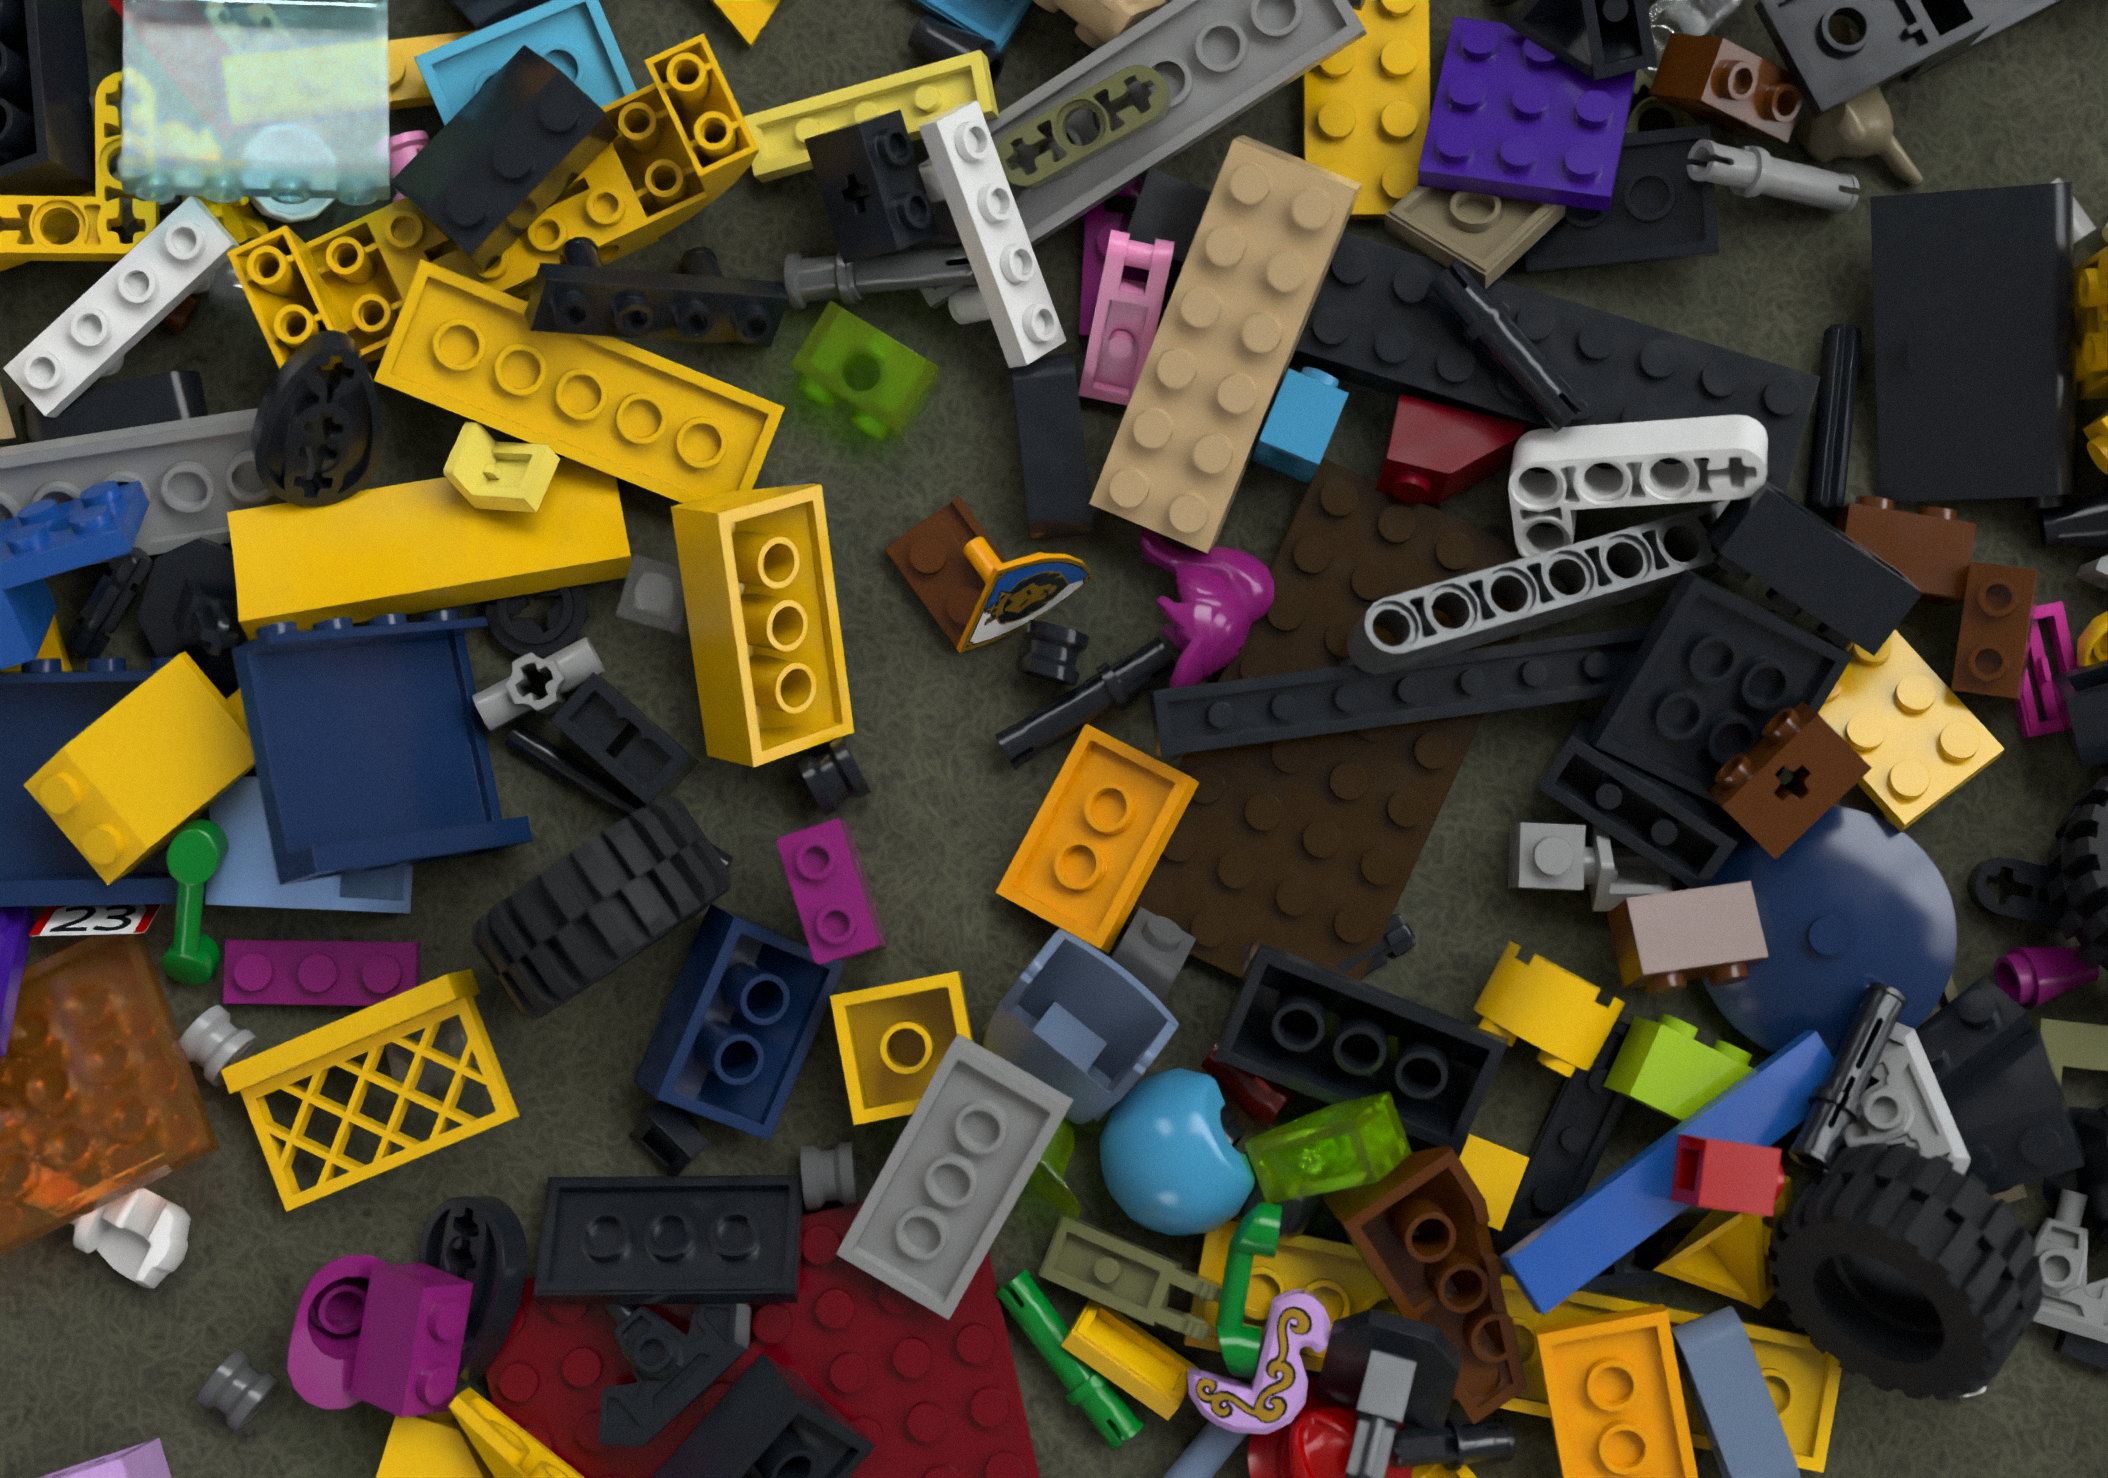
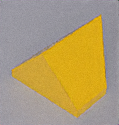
M1784 1175L1783 1189L1780 1197L1775 1201L1773 1217L1713 1209L1653 1270L1747 1303L1760 1310L1776 1293L1772 1281L1773 1274L1769 1271L1768 1247L1771 1245L1770 1234L1774 1225L1793 1201L1792 1178Z

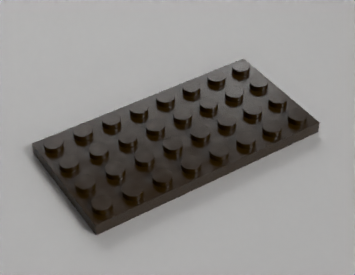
M1323 457L1269 571L1274 581L1273 603L1263 617L1251 624L1242 650L1231 664L1225 666L1218 682L1353 665L1354 663L1348 654L1346 644L1348 635L1373 603L1389 596L1519 560L1523 557L1519 554L1517 546L1424 503L1404 502L1394 497L1393 494L1375 490L1376 481ZM1491 593L1492 600L1496 606L1504 611L1511 612L1510 605L1504 597ZM1432 609L1435 620L1441 626L1454 629L1453 622L1443 611ZM1372 626L1373 632L1380 642L1388 646H1395L1394 638L1385 628ZM1521 634L1470 649L1517 643ZM1485 713L1184 753L1177 770L1194 778L1199 782V785L1129 914L1125 925H1130L1140 906L1156 916L1166 917L1176 923L1181 930L1196 938L1189 955L1238 978H1242L1260 944L1263 943L1362 981L1375 952L1345 973L1336 964L1379 944Z

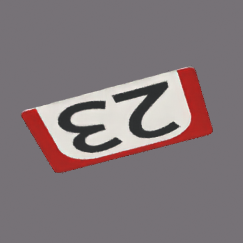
M161 904L47 906L30 931L29 936L142 934L146 932Z

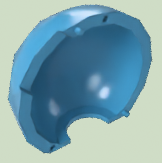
M1182 1068L1150 1074L1131 1088L1119 1102L1113 1105L1104 1123L1099 1138L1101 1172L1104 1183L1110 1195L1124 1212L1144 1228L1167 1235L1184 1237L1214 1232L1239 1213L1254 1187L1255 1177L1246 1154L1235 1150L1223 1131L1220 1112L1221 1108L1226 1104L1216 1080L1210 1075Z

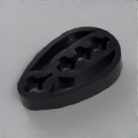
M336 330L321 331L312 335L285 361L270 382L258 407L251 432V448L256 469L263 484L273 494L290 503L303 506H324L343 501L366 486L378 468L383 437L381 408L369 366L353 338L346 333ZM331 357H341L343 362L335 364L333 371L329 372L328 383L326 384L321 366H327ZM320 412H329L332 417L325 418L322 426L326 444H321L317 451L321 470L315 471L310 480L301 479V476L307 475L309 468L305 447H310L315 437L311 422L318 420Z
M488 1195L460 1196L444 1201L429 1217L420 1242L418 1263H425L474 1283L456 1384L473 1382L481 1378L499 1354L511 1330L520 1305L527 1274L528 1249L522 1225L515 1212L505 1202Z

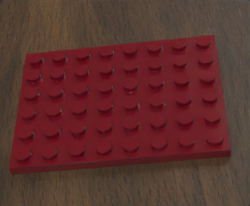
M865 1200L859 1201V1205H840L804 1214L798 1303H748L752 1308L750 1349L645 1447L605 1446L599 1440L603 1387L638 1383L612 1334L618 1326L600 1305H538L534 1297L536 1276L527 1277L511 1330L499 1354L485 1371L492 1405L585 1478H652L761 1353H764L800 1376L876 1446L849 1478H1040L1001 1301L994 1295L998 1291L990 1251L988 1250L952 1316L947 1320L836 1255ZM634 1304L637 1308L641 1305L647 1306L688 1335L695 1304Z

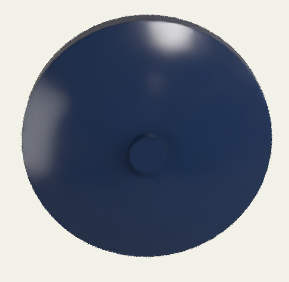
M1832 806L1776 860L1744 830L1739 835L1736 847L1706 886L1751 881L1769 957L1748 970L1749 979L1724 986H1710L1708 977L1701 978L1712 1002L1721 1014L1747 1038L1774 1053L1804 1031L1810 1030L1817 1031L1835 1059L1841 1042L1847 1034L1864 998L1865 989L1872 982L1891 986L1907 998L1908 1003L1905 1009H1902L1897 1022L1916 1029L1933 1011L1949 982L1957 948V925L1952 899L1946 883L1928 854L1903 831L1900 832L1896 826L1872 814L1852 808Z

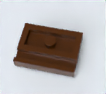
M959 495L951 500L950 504L937 513H933L884 549L955 648L958 646L986 585L964 555L963 548L972 539L984 537L1002 563L1007 562Z

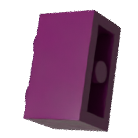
M422 1262L372 1266L350 1395L399 1417L451 1411L448 1406L454 1399L474 1283Z

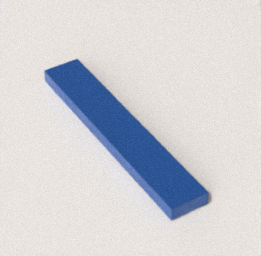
M1804 1031L1501 1255L1500 1258L1535 1312L1543 1315L1690 1206V1204L1670 1200L1678 1134L1769 1147L1803 1122L1811 1110L1808 1098L1814 1086L1823 1084L1834 1061L1833 1056L1817 1031Z

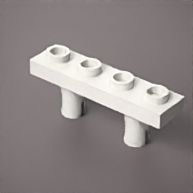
M976 100L960 104L918 126L932 164L920 166L919 171L930 203L947 201L978 284L968 285L949 296L948 306L950 313L958 324L963 325L991 319L1009 368H1014L1032 363L1066 342V338L979 102Z
M190 195L3 369L45 417L56 418L98 378L116 374L123 366L124 355L191 293H203L208 290L214 283L215 271L229 259L226 252L240 245L203 202Z

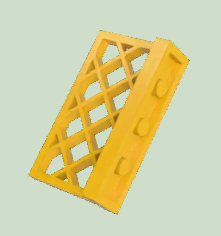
M472 969L446 974L221 1069L229 1094L240 1091L286 1212L519 1117L473 996L481 992ZM459 1015L468 1037V1042L460 1060L432 1047L441 1022ZM424 1030L420 1041L409 1037V1035ZM395 1043L415 1052L404 1083L376 1071L385 1045ZM368 1053L364 1065L352 1060ZM427 1058L456 1071L444 1102L416 1090ZM475 1058L480 1069L472 1066ZM335 1066L359 1076L347 1107L320 1094L329 1069ZM312 1077L308 1088L297 1084V1082ZM467 1077L487 1086L496 1112L476 1118L455 1108ZM371 1082L399 1095L387 1125L359 1113ZM278 1090H283L303 1100L291 1130L274 1122L264 1096ZM410 1101L439 1113L431 1136L426 1141L421 1142L399 1131ZM315 1106L343 1118L331 1148L303 1136ZM451 1119L462 1124V1126L446 1132ZM354 1124L382 1137L374 1160L370 1164L365 1165L343 1154ZM281 1139L286 1141L285 1147H283ZM394 1143L406 1148L390 1155ZM298 1148L326 1160L317 1185L302 1192L291 1167ZM338 1166L350 1171L334 1178Z

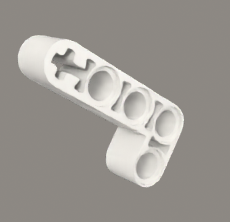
M1723 415L1563 427L1557 433L1552 428L1529 431L1521 436L1514 446L1508 485L1515 544L1518 552L1523 558L1573 544L1577 510L1732 500L1750 497L1766 482L1768 436L1766 430L1758 420L1749 416ZM1674 458L1682 462L1672 465L1665 464L1659 460ZM1610 463L1616 467L1602 469L1594 466V464ZM1534 467L1545 468L1551 472L1543 474L1533 472L1529 469ZM1538 523H1551L1556 525V527H1542Z

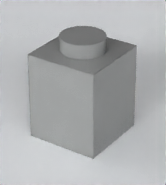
M1523 822L1510 825L1508 889L1570 892L1584 890L1586 825Z

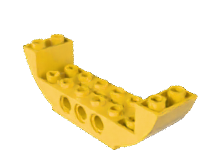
M704 33L644 60L655 83L600 107L608 114L618 136L485 273L406 198L400 199L307 243L285 225L226 252L279 369L312 335L328 330L340 331L353 338L366 362L382 359L421 259L521 300L528 301L540 263L560 264L559 255H563L561 249L568 240L575 237L592 239L597 244L603 265H606L658 241L659 237L684 223L715 201L750 167L759 150ZM339 356L331 357L327 366H321L322 371L334 369L336 363L343 362L342 358Z

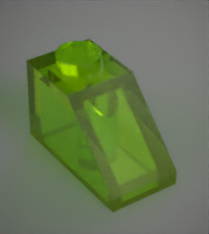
M1390 1092L1335 1103L1253 1137L1244 1143L1266 1203H1276L1378 1182L1412 1153Z

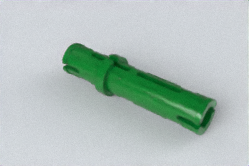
M1027 1269L1020 1272L1012 1281L1010 1280L994 1293L1068 1390L1066 1395H1064L1066 1400L1072 1407L1077 1404L1081 1407L1108 1443L1107 1446L1111 1451L1121 1446L1124 1439L1128 1441L1142 1429L1144 1424L1141 1420L1137 1419L1109 1379L1061 1346L1070 1328L1030 1277Z

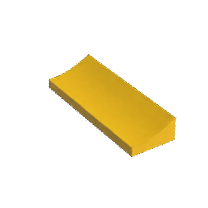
M567 457L560 458L537 513L474 508L446 477L361 490L343 501L324 506H303L287 502L227 512L235 571L238 620L249 641L257 639V628L279 622L293 621L297 623L298 631L313 630V624L334 618L351 617L353 623H359L387 614H412L634 576L616 477Z

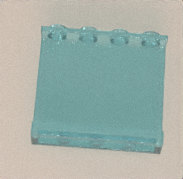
M123 0L122 157H118V170L124 194H135L137 197L148 201H167L174 198L175 195L204 196L210 201L219 203L236 202L243 197H271L274 201L283 204H300L307 202L310 198H334L342 203L355 206L372 204L377 199L390 200L388 0Z

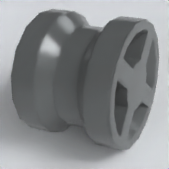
M840 1142L835 1149L821 1150L816 1145L801 1146V1177L806 1210L820 1209L828 1201H839L844 1206L859 1205V1184L854 1142Z
M239 1348L210 1377L199 1392L196 1400L207 1409L215 1407L226 1415L227 1425L238 1433L260 1411L277 1389L280 1380L270 1372H258L251 1366L250 1356Z

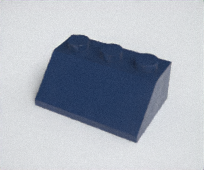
M710 904L634 1082L658 1100L770 1141L846 962L836 959L827 963L817 964L813 959L809 945L760 923Z

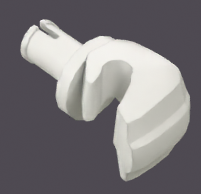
M44 1167L40 1170L28 1189L26 1204L38 1207L75 1225L73 1236L75 1248L87 1254L97 1250L114 1270L145 1288L154 1289L169 1273L175 1271L184 1260L188 1248L187 1237L191 1217L184 1208L147 1189L123 1180L119 1181L115 1178H110L95 1190H92L55 1173L49 1167Z

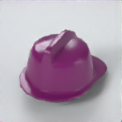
M368 1254L346 1255L328 1262L307 1281L299 1297V1306L288 1344L286 1366L292 1387L307 1403L328 1410L346 1409L363 1401L350 1395L371 1268L372 1266L388 1265L387 1262Z

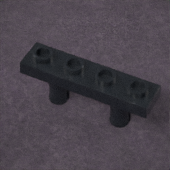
M575 237L563 245L561 249L563 255H559L560 264L540 263L524 315L530 331L771 347L789 296L782 282L724 277L717 263L715 253L706 247H695L688 250L681 258L683 264H679L680 274L605 268L599 256L596 242L587 237Z

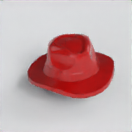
M1320 1377L1308 1378L1305 1404L1290 1424L1269 1434H1250L1247 1451L1250 1478H1346L1344 1472L1357 1423L1353 1421L1356 1409L1315 1398ZM1403 1424L1401 1425L1400 1431L1405 1430ZM1388 1463L1385 1478H1412L1413 1466L1394 1468Z

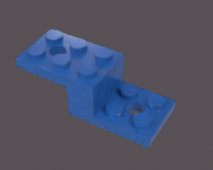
M139 480L119 486L116 481L98 483L84 490L78 499L61 504H56L53 499L41 500L21 509L17 513V517L0 521V670L35 660L57 609V605L44 578L132 551L149 505Z

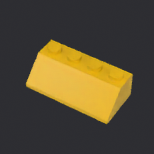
M813 483L722 492L671 506L707 756L756 767L854 733L822 485Z

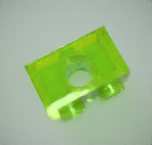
M831 300L790 364L795 377L801 380L797 389L802 394L828 409L835 400L855 413L850 420L852 424L879 441H883L888 433L902 442L941 379L939 366ZM867 363L877 367L881 372L880 379L870 390L856 391L846 384L847 374L854 366Z

